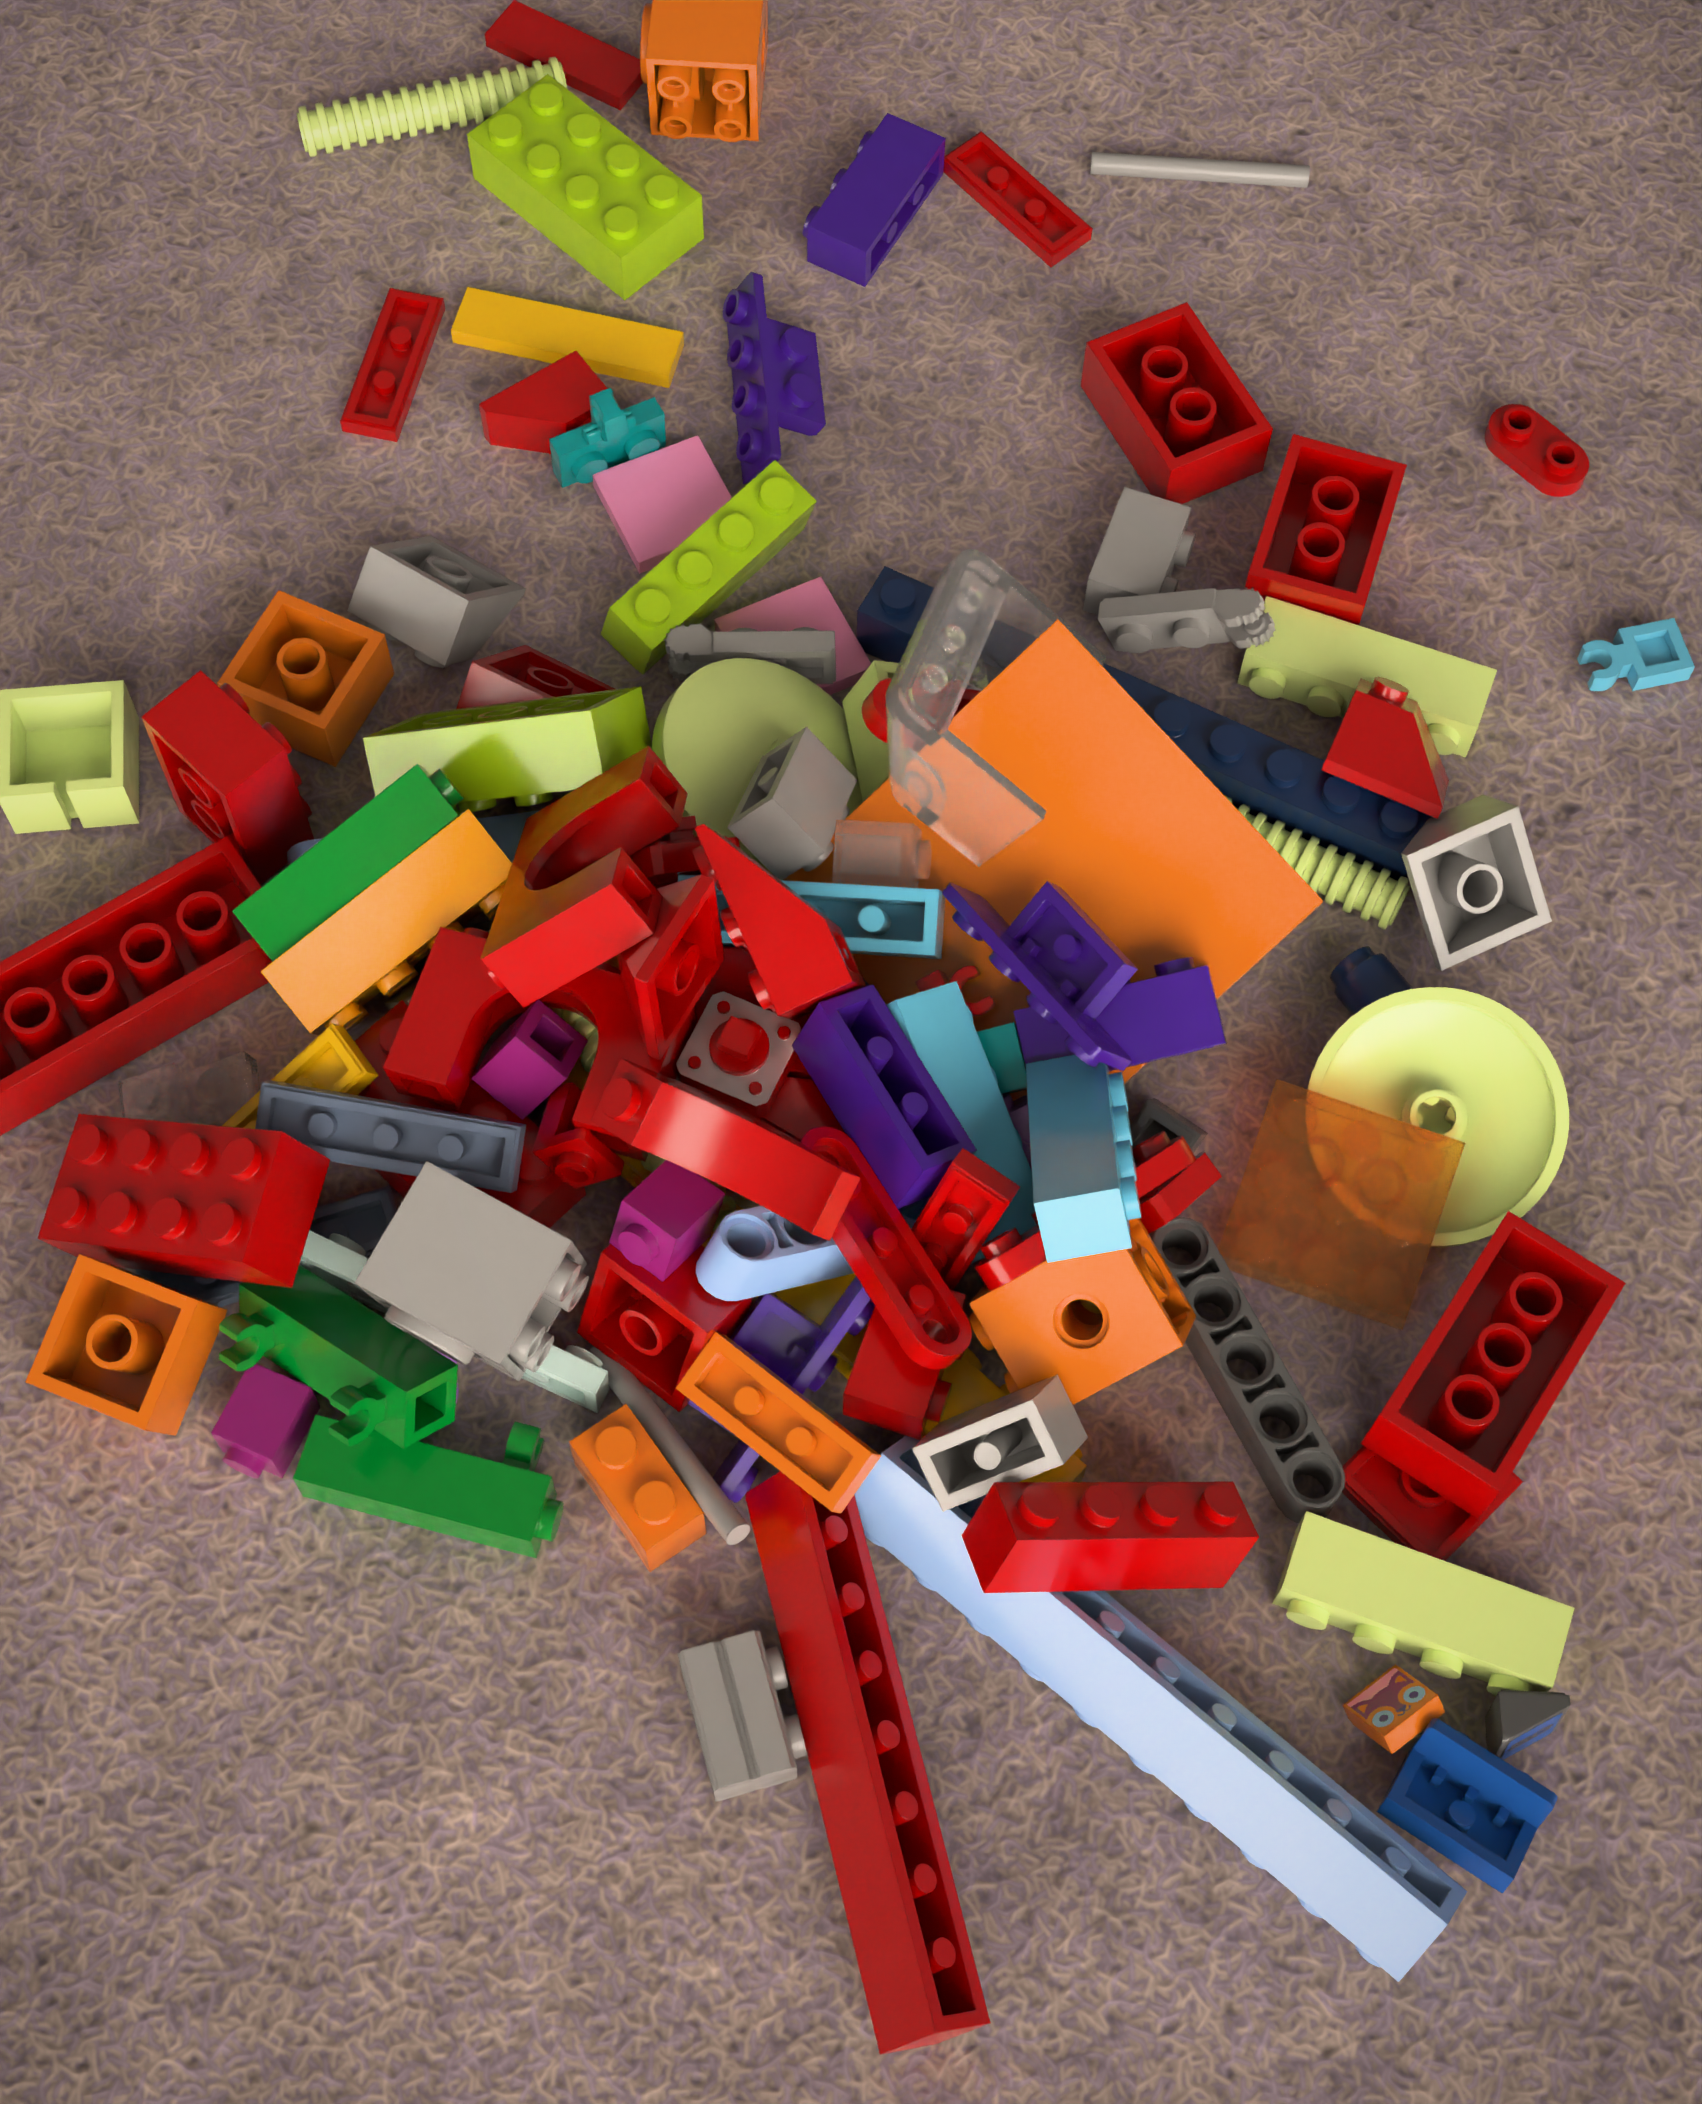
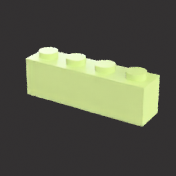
M1266 596L1264 612H1268L1270 617H1272L1276 631L1273 632L1274 636L1269 639V642L1266 641L1264 645L1260 644L1257 647L1251 645L1250 648L1246 649L1238 684L1250 687L1255 694L1264 698L1276 699L1281 697L1306 705L1310 711L1322 717H1344L1360 679L1362 678L1373 683L1375 677H1383L1406 687L1409 690L1407 698L1418 702L1438 754L1467 756L1478 729L1497 672L1496 669Z
M1308 1511L1305 1512L1295 1530L1272 1603L1286 1608L1287 1618L1301 1626L1324 1630L1327 1624L1354 1633L1353 1642L1367 1650L1380 1654H1392L1395 1648L1420 1657L1419 1665L1435 1675L1458 1679L1461 1677V1673L1488 1682L1487 1691L1494 1696L1501 1690L1548 1692L1554 1686L1575 1609L1574 1607Z

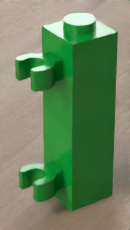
M416 764L232 912L273 962L459 817L461 812L457 809L456 805L464 797L440 768L430 775L424 767Z
M301 1265L298 1267L292 1288L246 1282L239 1284V1313L229 1315L219 1324V1330L235 1340L236 1343L232 1347L219 1353V1360L240 1372L250 1369L264 1356L329 1399L332 1406L346 1414L341 1421L329 1426V1434L347 1446L361 1443L373 1430H376L405 1449L455 1421L458 1365L407 1332L395 1327L382 1316Z
M315 1415L293 1476V1480L303 1497L537 1558L542 1540L553 1542L561 1522L564 1503L563 1501L555 1500L557 1493L552 1476L534 1472L544 1444V1439L540 1438L541 1428L515 1421L507 1441L503 1463L419 1441L403 1449L376 1430H373L361 1443L347 1446L329 1434V1426L339 1422V1420Z

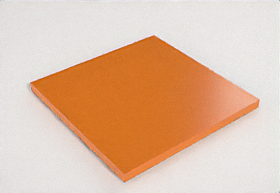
M1058 619L836 828L831 839L834 848L818 867L809 872L800 868L783 879L784 881L939 889L940 891H943L951 882L982 896L1009 926L1042 886L1049 881L1061 887L1138 968L1130 978L1131 983L1156 977L1154 965L1193 957L1195 968L1208 965L1210 968L1217 999L1323 903V900ZM946 898L942 959L852 954L855 956V962L862 977L869 985L873 984L881 998L887 1004L896 999L919 993L920 991L915 981L936 970L946 973L950 981L953 974L960 968L976 966L980 975L968 980L964 984L962 989L964 999L968 1003H977L985 997L992 996L996 1003L990 1012L981 1016H973V1024L977 1032L1013 1022L1016 1023L1013 1011L1029 1007L1026 996L1031 993L1021 980L1019 982L1011 980L991 963L989 956L993 952L992 948L984 940L978 941L968 935L955 923L952 916L957 910ZM1148 1063L1127 1067L1124 1071L1119 1069L1109 1071V1074L1122 1072L1124 1084H1126ZM1027 1089L1010 1093L1013 1101L1027 1095Z

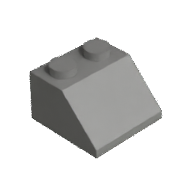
M425 536L370 546L347 611L366 621V627L385 634L386 639L400 640L414 648V655L419 660L435 667L445 668L450 664L472 659L522 598L526 588L436 538Z
M1486 795L1476 797L1440 813L1438 819L1434 817L1429 818L1401 853L1435 966L1441 971L1552 921L1519 806Z

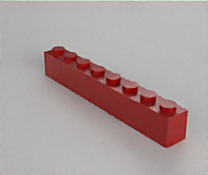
M780 1471L746 1492L745 1498L879 2053L881 2055L938 2044L991 2022L855 1495L841 1514L831 1512Z

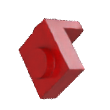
M573 1082L560 1085L550 1094L532 1153L549 1166L559 1179L570 1184L575 1189L621 1176L625 1162L589 1130L585 1128L575 1129L572 1117L582 1090Z

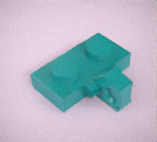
M611 387L590 395L591 422L549 439L553 472L562 488L576 482H593V474L665 447V414L656 398H650L621 410L613 396Z

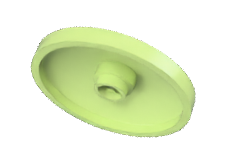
M733 658L710 663L691 674L669 696L657 717L653 731L652 750L688 793L682 817L695 816L697 826L705 824L719 834L727 836V838L736 837L727 827L762 756L805 727H808L857 779L847 803L850 809L847 817L863 803L844 709L818 685L784 666L752 658ZM693 830L694 837H698L696 831ZM739 840L740 849L768 870Z
M1424 987L1397 992L1378 999L1351 1016L1330 1038L1318 1057L1309 1079L1304 1103V1132L1309 1156L1319 1179L1334 1201L1353 1219L1373 1232L1391 1240L1422 1247H1451L1476 1242L1492 1236L1508 1211L1519 1218L1524 1216L1540 1200L1555 1178L1564 1156L1569 1131V1105L1563 1077L1556 1060L1537 1032L1525 1020L1502 1004L1477 993L1448 987Z

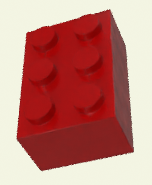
M1188 302L1086 342L1080 386L1151 495L1184 504L1263 471L1273 428Z
M1293 434L1248 572L1245 588H1253L1254 591H1258L1264 601L1266 596L1359 625L1407 464Z
M200 670L141 716L179 811L211 842L215 843L228 836L261 885L287 864V851L292 846L314 839L308 821L312 811L299 793L298 787L302 784V780L289 762L287 755L292 752V749L283 734L270 722H266L262 726L249 715L250 710L244 699L232 686L224 683L219 687Z

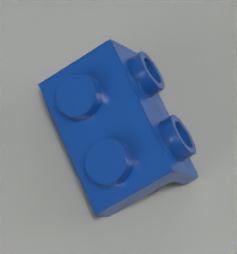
M1433 1718L1408 1751L1376 1812L1500 1893H1503L1514 1880L1538 1827L1553 1810L1558 1797L1554 1792L1535 1781L1530 1775L1516 1769L1472 1741L1464 1733L1455 1730L1440 1719Z

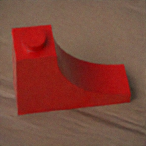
M623 1058L620 1059L608 1085L605 1087L602 1098L591 1118L592 1122L629 1145L677 1164L724 1186L787 1219L810 1234L829 1241L860 1180L859 1176L737 1105Z

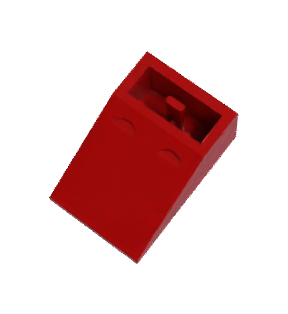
M705 824L694 828L702 844L692 849L695 861L701 874L713 878L717 889L722 891L729 907L720 911L721 919L736 948L743 946L746 952L749 951L757 969L748 972L747 975L754 994L764 1010L770 1008L772 1012L777 1013V1016L797 1020L812 1013L819 1002L866 987L843 932L837 924L726 837Z

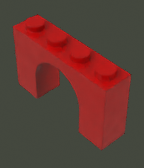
M650 746L645 747L526 819L481 956V960L484 962L486 970L494 983L502 989H507L523 1008L654 934L663 896L629 856L680 827L688 793Z
M440 927L383 1066L384 1071L399 1094L459 1110L481 1053L490 1036L508 1019L525 1012L533 1004L531 1003L523 1008L507 989L500 988L489 976L485 964L481 960L489 935L488 932L477 928H465L463 932ZM604 962L539 1000L547 1007L565 1009L582 1016L598 1030L597 1053L572 1117L575 1129L585 1128L589 1130L615 1154L646 1162L648 1152L629 1145L592 1122L591 1118L621 1058L676 1080V1063L693 1033L698 1019L693 1008L661 1060L648 1056L622 982L621 972L616 967Z

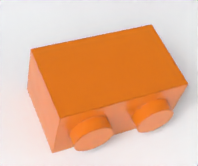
M627 1404L569 1441L575 1466L649 1572L707 1534L704 1512Z

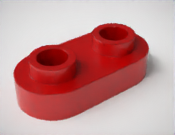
M1508 404L1496 409L1491 415L1485 431V443L1488 449L1537 490L1549 496H1569L1581 488L1589 470V459L1582 447L1528 406ZM1511 425L1519 426L1523 429H1516ZM1554 459L1563 460L1567 464L1558 463Z

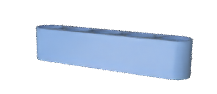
M929 1197L898 1209L910 1228L913 1227L929 1201ZM763 1206L738 1210L726 1215L698 1259L695 1271L698 1282L705 1291L715 1298L725 1301H740L854 1273L832 1237L829 1241L812 1235Z

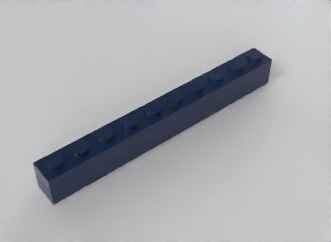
M884 566L857 610L856 638L865 653L886 662L923 666L925 677L933 668L981 673L984 687L1040 636V634ZM1098 661L1224 796L1232 799V804L1239 809L1242 804L1250 807L1249 814L1257 816L1258 813L1262 812L1267 815V822L1274 824L1277 820L1285 823L1284 829L1292 832L1295 828L1302 830V838L1310 840L1312 836L1320 839L1319 845L1326 849L1330 844L1338 847L1337 853L1344 857L1348 852L1355 854L1354 861L1363 864L1365 860L1373 863L1372 869L1379 873L1383 868L1390 870V878L1397 881L1401 876L1408 878L1401 853L1425 822L1432 816L1322 771L1321 769L1325 762L1322 759Z

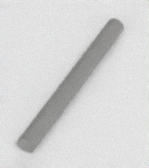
M1092 152L1090 174L1307 188L1310 166Z
M593 1346L589 1352L598 1357L603 1363L601 1368L608 1371L609 1387L623 1405H628L728 1545H735L744 1540L750 1532V1526L640 1381L625 1367L607 1357Z

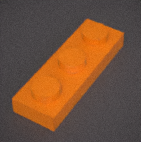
M718 1332L713 1334L676 1387L678 1391L831 1512L842 1513L881 1457L880 1454L724 1334Z

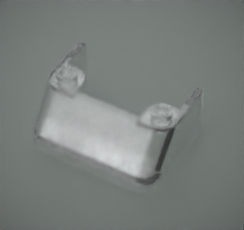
M967 549L958 554L943 568L886 691L888 769L890 786L897 802L975 865L980 867L1041 822L1045 817L1046 810L948 730L965 689L982 691L1057 619L1101 665H1104L1106 656L989 556L978 550Z

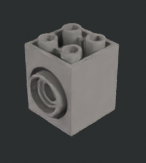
M426 1161L354 1283L380 1305L388 1308L384 1315L385 1320L395 1327L407 1332L429 1347L461 1364H469L474 1356L519 1382L526 1369L536 1372L544 1362L554 1342V1336L548 1333L561 1309L570 1312L575 1307L586 1288L589 1276L582 1273L587 1262L572 1240Z

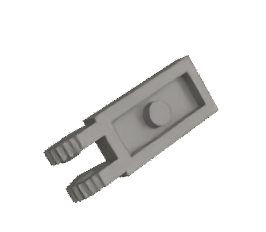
M1208 588L1107 598L1100 602L1098 621L1114 649L1130 653H1143L1149 649L1182 646L1200 648L1206 644L1230 641L1239 649L1250 648L1251 645L1257 647L1260 644L1264 645L1266 641L1269 642V639L1274 636L1273 632L1276 631L1272 617H1270L1268 612H1264L1265 602L1258 591H1254L1253 588H1245L1244 590H1240V588L1226 590Z
M683 624L680 627L676 625V628L670 629V633L666 634L665 646L667 654L669 653V660H667L669 673L673 674V679L677 678L679 682L681 680L685 681L691 674L710 663L733 658H752L779 664L801 674L815 684H833V681H836L835 631H818L809 627L796 628L792 631H757L751 628H738L729 632L711 633L702 624H690L688 627Z

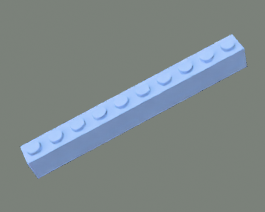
M905 1436L882 1452L880 1459L854 1494L865 1537L872 1543L888 1550L912 1571L920 1584L939 1593L965 1615L971 1627L979 1633L991 1637L1016 1658L1022 1669L1029 1676L1044 1682L1073 1707L1075 1713L1082 1721L1100 1729L1128 1753L1131 1761L1139 1769L1154 1775L1177 1794L1191 1813L1201 1820L1210 1822L1235 1843L1250 1863L1258 1868L1267 1870L1293 1892L1308 1912L1325 1919L1351 1941L1366 1961L1374 1966L1383 1968L1399 1982L1448 1925L1468 1891L1107 1592L983 1593L961 1535L986 1495L942 1512L912 1450L920 1440Z

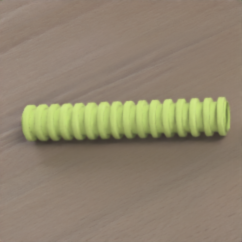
M550 57L548 64L542 65L539 60L532 61V67L525 68L523 63L516 64L514 71H508L507 67L504 66L499 68L498 74L492 75L490 70H484L482 77L475 78L473 73L466 74V80L458 81V78L453 76L449 77V83L441 84V81L438 79L433 80V86L425 88L423 83H417L416 90L408 91L406 86L399 87V93L391 94L390 90L387 89L382 91L383 96L376 98L372 92L366 93V100L358 101L356 96L349 97V103L341 104L340 100L336 99L332 100V106L325 108L323 103L320 102L315 104V110L307 111L306 106L298 107L299 113L296 114L305 152H308L310 157L317 156V150L325 149L326 153L330 154L334 153L333 147L341 145L344 151L350 150V144L356 142L359 143L360 147H366L367 140L375 139L377 144L384 143V137L392 136L393 140L396 141L401 139L402 133L408 132L410 137H416L417 130L425 129L427 134L434 133V127L442 126V129L446 131L451 129L452 123L457 122L462 128L467 126V120L475 119L476 124H481L484 122V117L492 116L547 74L567 88L562 64L558 62L556 57Z
M1225 796L1232 803V799ZM1244 804L1239 809L1236 808L1316 893L1326 896L1325 903L1332 905L1336 900L1343 904L1342 910L1350 913L1353 909L1361 912L1360 919L1368 921L1370 917L1379 920L1378 927L1382 929L1392 925L1410 888L1408 886V878L1401 876L1397 881L1390 878L1391 871L1383 868L1379 873L1372 869L1373 863L1365 860L1363 864L1355 862V854L1348 852L1344 857L1337 853L1338 847L1330 844L1326 849L1319 845L1320 839L1312 836L1310 840L1302 838V830L1295 828L1292 832L1284 829L1285 823L1280 820L1271 824L1267 822L1266 814L1260 812L1257 816L1249 814L1250 807Z

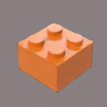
M278 590L217 682V686L221 687L224 683L232 686L248 705L249 715L261 726L266 722L273 724L283 734L292 749L336 767L395 673L385 634Z
M79 1254L25 1382L145 1431L176 1436L219 1333V1324L224 1320L228 1310L113 1264Z

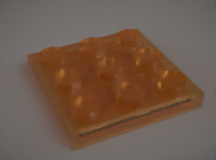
M1276 1079L1218 1250L1231 1272L1401 1331L1408 1316L1465 1142Z

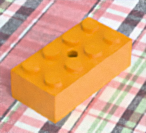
M468 809L274 960L261 973L311 1034L320 1035L332 1023L343 1026L349 1032L369 1015L363 1007L364 1004L380 992L384 996L387 995L391 998L419 976V973L413 966L430 953L440 927L463 932L464 926L482 912L489 919L495 917L512 862Z

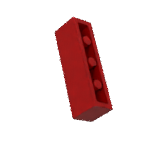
M1233 1481L994 1482L961 1535L983 1593L1223 1588L1259 1538Z

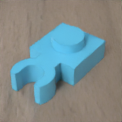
M1675 618L1618 629L1613 639V644L1604 640L1590 641L1582 646L1577 657L1579 665L1596 662L1605 668L1592 672L1587 683L1591 691L1607 690L1615 684L1618 678L1627 677L1632 691L1689 680L1695 668Z

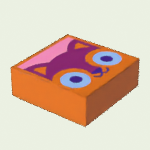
M1396 1664L1342 1705L1351 1723L1391 1754L1423 1731L1431 1719H1438L1445 1713L1438 1694Z

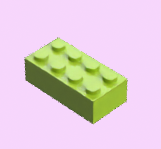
M549 74L545 75L467 133L473 178L624 301L704 239L702 195Z
M641 686L422 713L363 737L375 797L409 769L419 764L430 775L439 768L446 774L464 797L458 803L460 812H465L468 809L474 812L492 808L497 805L496 799L514 797L516 806L544 803L553 799L552 792L570 790L572 792L645 747L650 746L652 749Z

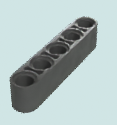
M1176 1217L1168 1224L1157 1229L1152 1241L1196 1314L1195 1321L1185 1342L1280 1511L1285 1517L1296 1523H1300L1306 1511L1325 1518L1329 1515L1344 1489L1345 1473L1342 1465L1209 1232L1201 1223L1191 1218ZM1172 1247L1182 1248L1190 1253L1194 1262L1184 1266L1176 1265L1164 1256L1163 1251ZM1201 1303H1213L1221 1308L1225 1313L1226 1319L1220 1322L1206 1321L1198 1315L1195 1306ZM1234 1359L1246 1360L1257 1369L1259 1377L1252 1380L1239 1379L1230 1372L1227 1362ZM1268 1416L1278 1417L1289 1426L1292 1436L1285 1439L1273 1438L1262 1429L1259 1420ZM1299 1475H1310L1316 1478L1323 1485L1325 1496L1318 1499L1303 1496L1295 1488L1293 1478Z

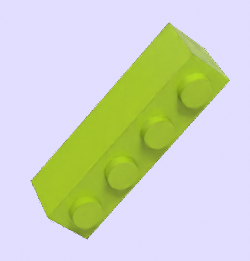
M774 460L609 607L600 635L642 675L645 674L667 654L665 639H667L666 634L670 633V629L676 628V625L680 627L684 624V626L688 627L690 624H700L804 530L817 501Z

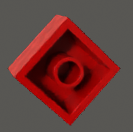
M610 1244L601 1252L577 1333L607 1357L625 1367L643 1385L678 1412H681L688 1405L687 1397L678 1391L676 1387L715 1332L730 1338L748 1313L753 1297L740 1301H725L715 1298L705 1291L698 1282L695 1272L696 1263L705 1249L702 1245L662 1282L642 1266L631 1263L620 1250Z

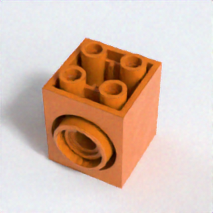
M652 0V3L645 4L641 23L640 69L642 81L647 84L651 135H662L672 139H683L686 137L713 138L725 142H738L741 140L759 141L768 51V0Z
M1140 1218L1129 1220L1132 1248L1047 1263V1260H1045L1030 1271L995 1290L989 1291L984 1284L970 1301L969 1305L974 1312L969 1315L972 1329L985 1349L988 1351L996 1349L1008 1370L1004 1374V1379L1010 1393L1058 1374L1072 1405L1184 1345L1195 1321L1196 1314ZM1079 1299L1093 1302L1100 1309L1101 1314L1092 1313L1085 1309Z

